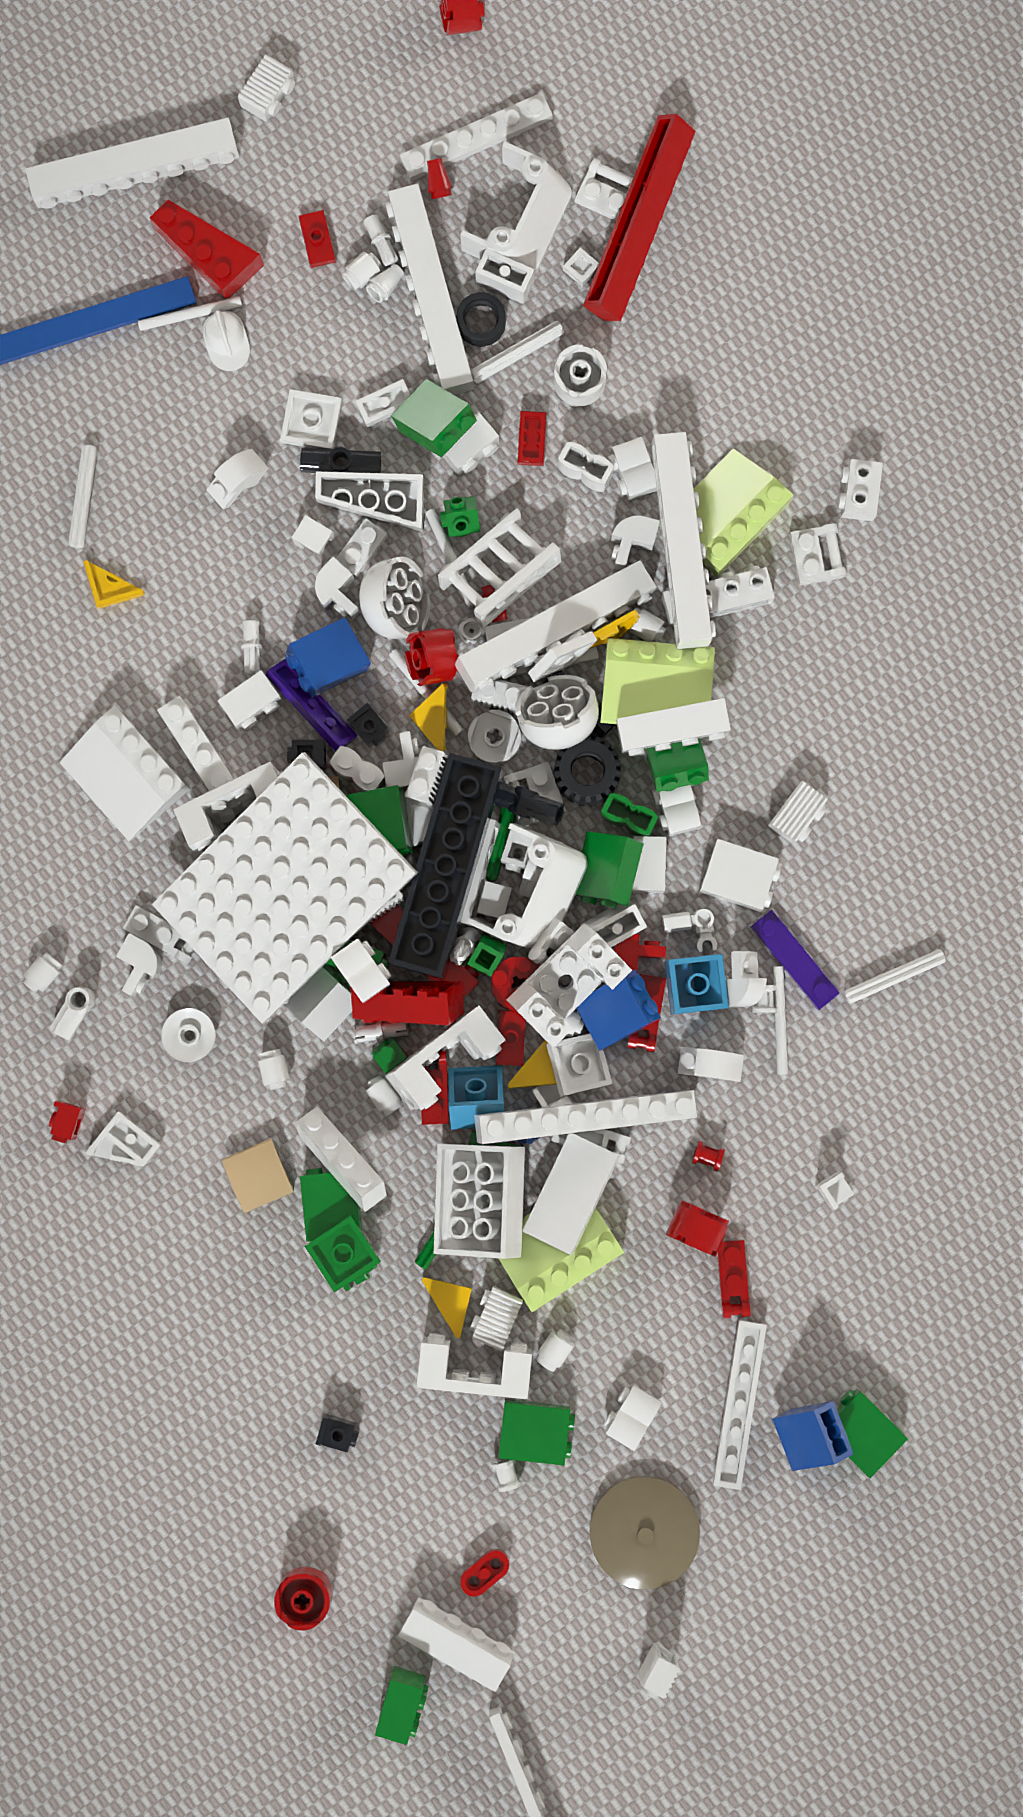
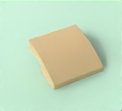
M272 1138L222 1159L231 1186L244 1213L294 1192L292 1183L285 1171L282 1159Z

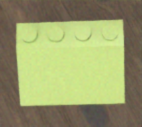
M732 449L693 489L694 492H698L699 508H696L697 518L701 517L702 534H699L700 543H704L706 558L702 560L703 565L718 578V575L722 574L790 504L793 498V494L774 476L735 449Z
M608 638L601 723L617 724L616 720L618 718L711 701L715 647L677 649L676 644Z
M595 1207L573 1256L522 1231L521 1257L499 1258L530 1311L533 1312L623 1254L624 1251ZM531 1213L523 1217L522 1230Z

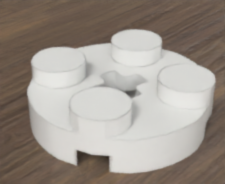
M490 710L477 716L472 721L468 730V741L472 753L479 760L489 764L506 763L517 753L520 747L521 732L519 725L510 714L501 710ZM494 730H497L502 740L492 744L487 734H493Z

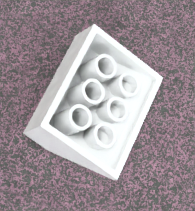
M115 705L90 727L59 762L129 842L190 790Z
M461 1144L437 1145L434 1254L501 1259L521 1257L525 1147Z

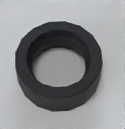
M478 292L470 294L462 300L456 314L461 337L469 344L479 347L492 345L501 338L505 331L506 313L503 304L497 297L490 293ZM480 305L491 308L497 318L495 327L490 332L483 334L472 332L466 324L468 311Z

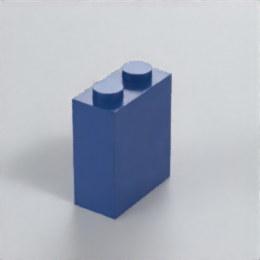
M345 617L290 643L285 655L290 668H295L299 675L298 681L304 692L308 691L311 698L366 672L371 664Z
M636 970L631 971L613 990L605 984L593 991L577 1007L599 1051L616 1044L661 1018L656 1003L650 998L645 988L643 978L638 975Z
M834 1401L793 1408L772 1418L792 1471L835 1465L854 1454Z

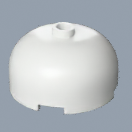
M396 557L377 562L366 572L360 586V607L367 624L377 634L389 639L407 638L410 633L423 631L430 615L429 593L423 594V584L420 579L424 575L417 564L407 557ZM422 599V609L420 614L418 613V610L415 605H404V603L417 602Z
M558 675L548 677L547 683L535 688L530 685L520 694L515 705L520 728L529 741L545 749L557 750L572 747L590 735L597 723L599 708L595 691L587 685L585 679L572 675Z

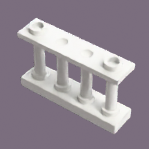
M517 508L512 513L505 514L493 529L454 562L446 564L438 574L440 588L443 591L453 584L476 606L474 609L475 620L482 628L487 626L561 562V552L557 545L552 542L547 548H542L519 527L522 525L521 513ZM510 534L518 539L535 556L527 565H522L500 544ZM492 550L515 572V575L508 581H502L480 559ZM473 567L495 588V592L488 598H482L460 576Z

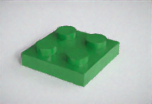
M352 1215L304 1246L334 1293L381 1262Z

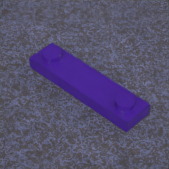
M286 658L268 669L265 676L335 752L340 746L346 747L356 739L358 735L320 694L311 698L308 691H303L298 681L299 675L295 668H290Z
M770 910L750 926L817 1010L823 1008L840 994L773 910Z

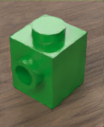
M483 932L467 964L475 971L491 977L502 959L507 945Z

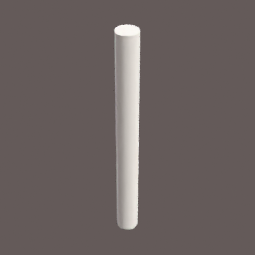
M240 296L138 320L140 331L213 314L217 310L225 311L242 307Z
M430 509L425 512V515L447 563H452L457 557L442 528L435 509ZM464 574L460 576L468 583ZM461 592L467 607H474L475 605Z
M397 649L389 654V657L426 700L433 693L427 685L418 686L419 681L412 680L407 669L406 660ZM447 710V726L455 736H458L464 729Z
M777 966L773 967V984L776 986L774 991V1008L777 1010V1013H775L777 1075L788 1074L784 967Z

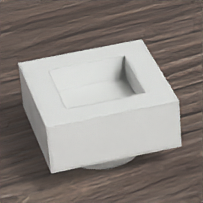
M580 247L565 263L563 271L583 287L596 273L599 263Z

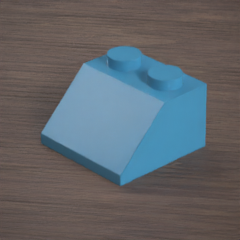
M722 954L664 961L670 1015L729 1008Z
M502 1065L448 1068L451 1130L475 1128L474 1115L505 1112Z

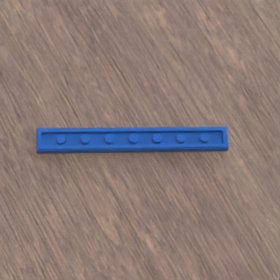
M189 277L176 279L1 334L0 365L138 322V320L155 317L197 304Z

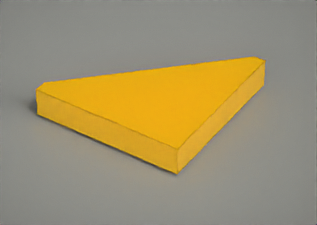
M88 560L83 561L98 609L145 595L143 589L126 582L124 579L90 563Z
M633 610L593 632L597 641L589 649L606 644L608 638L621 639L639 621L640 616L637 610Z
M446 683L441 684L409 715L435 748L443 752L446 750L445 729L447 728L448 709L446 707V693L448 689Z
M546 1040L508 1083V1089L557 1085L546 1046L549 1043Z
M423 1277L422 1282L455 1337L460 1338L472 1288Z

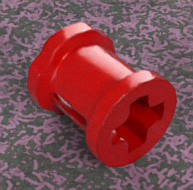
M698 1141L691 1163L695 1165L700 1163L712 1167L713 1171L718 1172L725 1149L720 1148L718 1150L703 1145L702 1141Z

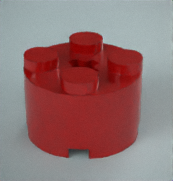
M441 0L439 5L443 29L444 32H447V36L482 30L481 17L485 15L482 0Z
M438 628L410 633L406 639V644L410 643V651L405 652V660L412 680H418V686L453 680L458 671L455 663L459 657L454 644V632L451 629Z
M511 957L500 963L495 969L491 980L492 992L497 1002L507 1010L518 1012L507 1001L517 990V988L514 990L511 988L514 985L513 979L518 978L519 980L524 979L526 981L540 966L526 957Z
M682 1200L675 1210L665 1235L716 1257L727 1232L729 1220Z
M312 1567L293 1569L285 1575L275 1593L274 1607L277 1616L294 1630L305 1631L316 1627L326 1617L332 1603L333 1591L330 1581L324 1572ZM300 1594H305L309 1598L307 1603H303L302 1598H299Z

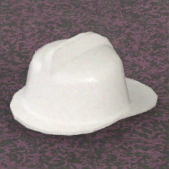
M226 310L215 311L205 320L203 325V337L212 363L219 369L236 371L245 365L250 355V346L244 324L234 312Z

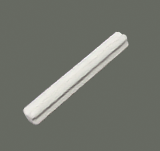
M554 321L472 368L470 372L473 381L479 384L564 335L565 332L562 324L559 321Z
M92 445L82 446L68 544L70 547L77 549L83 548L97 457V448Z
M938 949L844 991L845 997L849 1003H853L945 963L944 953L941 949Z

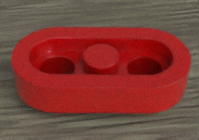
M491 1549L476 1560L461 1575L460 1585L463 1592L468 1596L477 1597L498 1582L509 1570L510 1562L508 1555L501 1549ZM498 1558L501 1561V1565L493 1567L490 1563L491 1560ZM477 1576L480 1580L479 1583L476 1585L471 1584L469 1581L470 1577Z

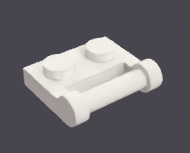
M594 157L575 197V203L616 221L627 193L597 181L595 177L599 174L630 188L634 177L601 164L602 161Z
M836 523L790 532L789 536L799 586L840 579L847 576L845 567H842L836 536L838 533ZM826 536L832 570H824L818 537Z
M549 762L503 777L504 782L513 787L520 786L519 781L526 779L530 790L539 793L540 796L563 803ZM522 816L518 820L519 824L525 827L541 822L532 817L528 819Z
M554 917L531 948L528 955L534 963L542 965L549 958L546 955V950L551 948L555 952L575 932L561 920ZM567 974L559 978L558 982L562 985H567L571 982V977Z

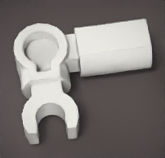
M699 909L693 915H690L689 911L662 915L664 933L691 930V926L695 925V931L699 933V938L696 942L698 952H703L702 943L705 940L711 942L712 950L717 949V941L711 934V931H714V916L710 910Z

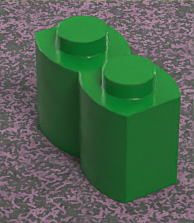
M615 793L609 794L600 814L608 823L615 826H624L634 836H650L658 819L656 813L651 809L640 805H633L628 798Z

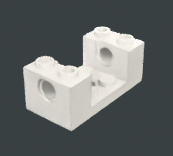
M271 761L173 809L188 846L198 856L222 834L219 823L229 822L235 818V815L245 811L280 775V772Z
M584 923L507 1001L554 1048L573 1029L565 1019L602 982L613 990L632 969L593 929ZM566 974L570 975V984L565 988H560L558 986L559 978Z
M478 1005L466 1011L456 1022H453L388 1072L385 1077L411 1110L417 1108L420 1110L427 1109L438 1100L436 1095L442 1090L425 1070L424 1066H428L439 1057L437 1052L440 1049L443 1051L450 1049L460 1042L473 1060L479 1057L486 1060L502 1050L500 1044L505 1041V1038Z
M429 1333L428 1337L423 1338L420 1349L417 1388L528 1399L532 1348H527V1343L511 1342L510 1346L505 1345L502 1378H496V1373L480 1372V1376L469 1375V1371L463 1369H453L452 1373H447L451 1340L445 1339L444 1334Z

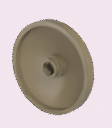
M647 1475L623 1479L605 1491L598 1500L591 1516L589 1531L594 1556L601 1568L612 1579L622 1585L644 1590L666 1586L683 1575L696 1556L700 1541V1526L695 1509L684 1492L665 1479Z

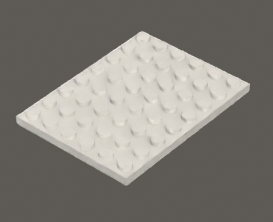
M301 753L152 905L263 1024L418 872L306 753Z

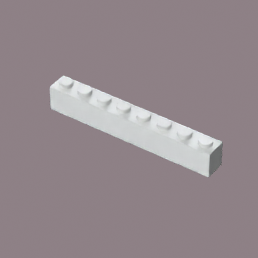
M228 117L25 168L31 195L36 206L48 209L55 207L57 203L65 201L77 202L85 196H100L106 194L109 190L117 188L128 189L133 184L141 182L152 183L161 177H176L185 171L193 169L204 170L209 165L217 163L228 164L240 157Z
M417 183L388 191L389 201L385 202L388 217H394L396 226L392 227L395 242H401L402 250L398 251L402 267L407 266L409 275L405 276L409 292L414 291L416 300H412L416 316L421 315L423 324L419 325L423 341L428 340L430 349L426 350L429 365H435L437 374L432 375L434 384L453 395L474 390L472 375L419 185Z
M686 432L656 434L653 437L651 447L676 648L709 646L712 637H715L716 630L714 621H710L709 611H712L711 595L706 594L705 585H709V574L707 569H703L702 560L706 558L704 543H700L699 534H702L701 517L697 518L696 508H699L698 492L693 491L692 484L696 482L695 467H690L689 457L693 455L692 442L687 441Z
M641 560L464 653L457 658L455 666L470 692L478 688L480 691H483L494 684L493 680L498 677L508 678L517 672V667L523 664L526 667L534 664L539 655L547 652L546 649L553 643L560 641L562 644L578 632L581 635L585 634L584 631L591 627L597 630L608 622L606 619L614 615L616 618L623 616L630 611L629 607L636 603L638 606L647 603L652 599L651 595L656 589V585Z
M680 1090L474 1115L477 1143L487 1144L697 1118L694 1090Z

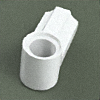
M86 987L73 988L67 993L65 1003L49 1028L60 1037L71 1040L88 1010L94 1006L96 1001L95 994ZM79 992H82L86 997V1002L82 1007L78 1006L75 1001L76 995Z

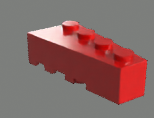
M167 200L149 217L154 230L224 299L231 298L264 266L260 253L170 200Z
M388 981L390 983L389 986L365 1003H362L352 987H350L352 1018L362 1019L363 1023L388 1021L389 1023L405 1022L449 1026L464 1014L462 981Z

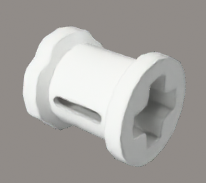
M766 985L764 994L755 1004L752 1013H777L776 1008H774L773 991L776 990L775 985Z
M502 1459L491 1464L492 1469H496L500 1484L498 1486L499 1492L513 1490L522 1486L514 1466L516 1460Z

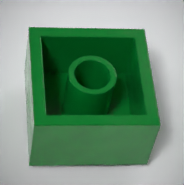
M394 1666L375 1736L404 1745L408 1744L409 1737L415 1738L421 1715L417 1710H423L429 1686L424 1684L426 1675Z

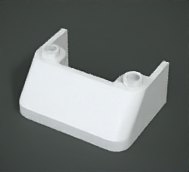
M504 141L502 145L503 164L521 171L524 179L536 186L515 230L506 226L496 227L491 231L487 241L462 230L460 234L461 250L481 259L487 248L534 269L535 275L569 206L572 190L570 185L543 158Z
M510 823L509 829L532 839L528 849V856L533 864L543 868L522 918L514 914H504L499 917L496 924L480 917L469 918L467 923L502 940L531 949L554 917L562 922L564 921L586 872L588 861L582 852L521 824Z

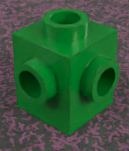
M458 496L443 501L445 511L440 512L442 528L448 527L449 537H464L468 534L481 532L475 496L464 498Z

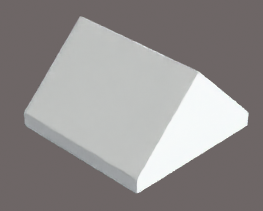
M323 967L295 993L288 1004H285L301 1023L324 1042L352 1012L351 993Z

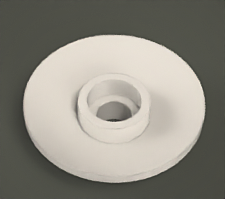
M185 1008L174 1012L167 1018L162 1028L161 1038L165 1050L171 1057L181 1062H195L207 1056L212 1050L216 1039V1031L213 1022L205 1013L197 1009ZM192 1030L195 1037L193 1040L188 1041L185 1035L188 1031Z

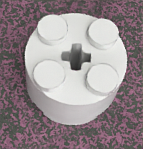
M577 344L564 349L559 354L554 366V388L558 396L572 407L589 405L595 402L605 390L607 365L604 357L598 350ZM577 373H579L580 376H584V375H585V377L580 378L579 376L576 377L575 375H576Z

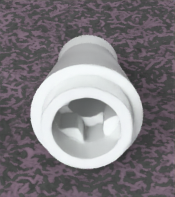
M392 264L388 269L369 280V285L366 287L368 294L379 303L383 300H388L398 282L404 276V272L398 265Z

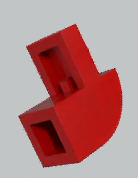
M634 934L618 943L613 951L632 971L636 970L638 973V957L664 959L666 957V946H660V941L645 940L644 945H639L640 934Z

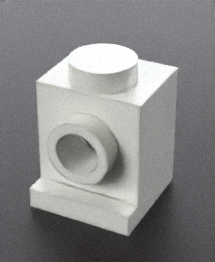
M510 830L501 858V863L506 864V870L519 874L521 869L525 870L529 859L528 849L532 842L531 838ZM517 849L523 852V856L520 859L513 857V852Z

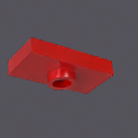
M324 210L299 215L310 268L336 263Z
M520 411L517 465L544 466L547 412Z
M499 1011L498 1031L505 1038V1041L500 1044L502 1050L497 1053L496 1065L523 1066L526 1020L519 1012Z

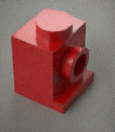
M55 1101L53 1106L58 1107V1110L52 1113L49 1121V1127H52L50 1132L52 1134L51 1139L67 1144L68 1140L77 1139L86 1109L63 1101Z

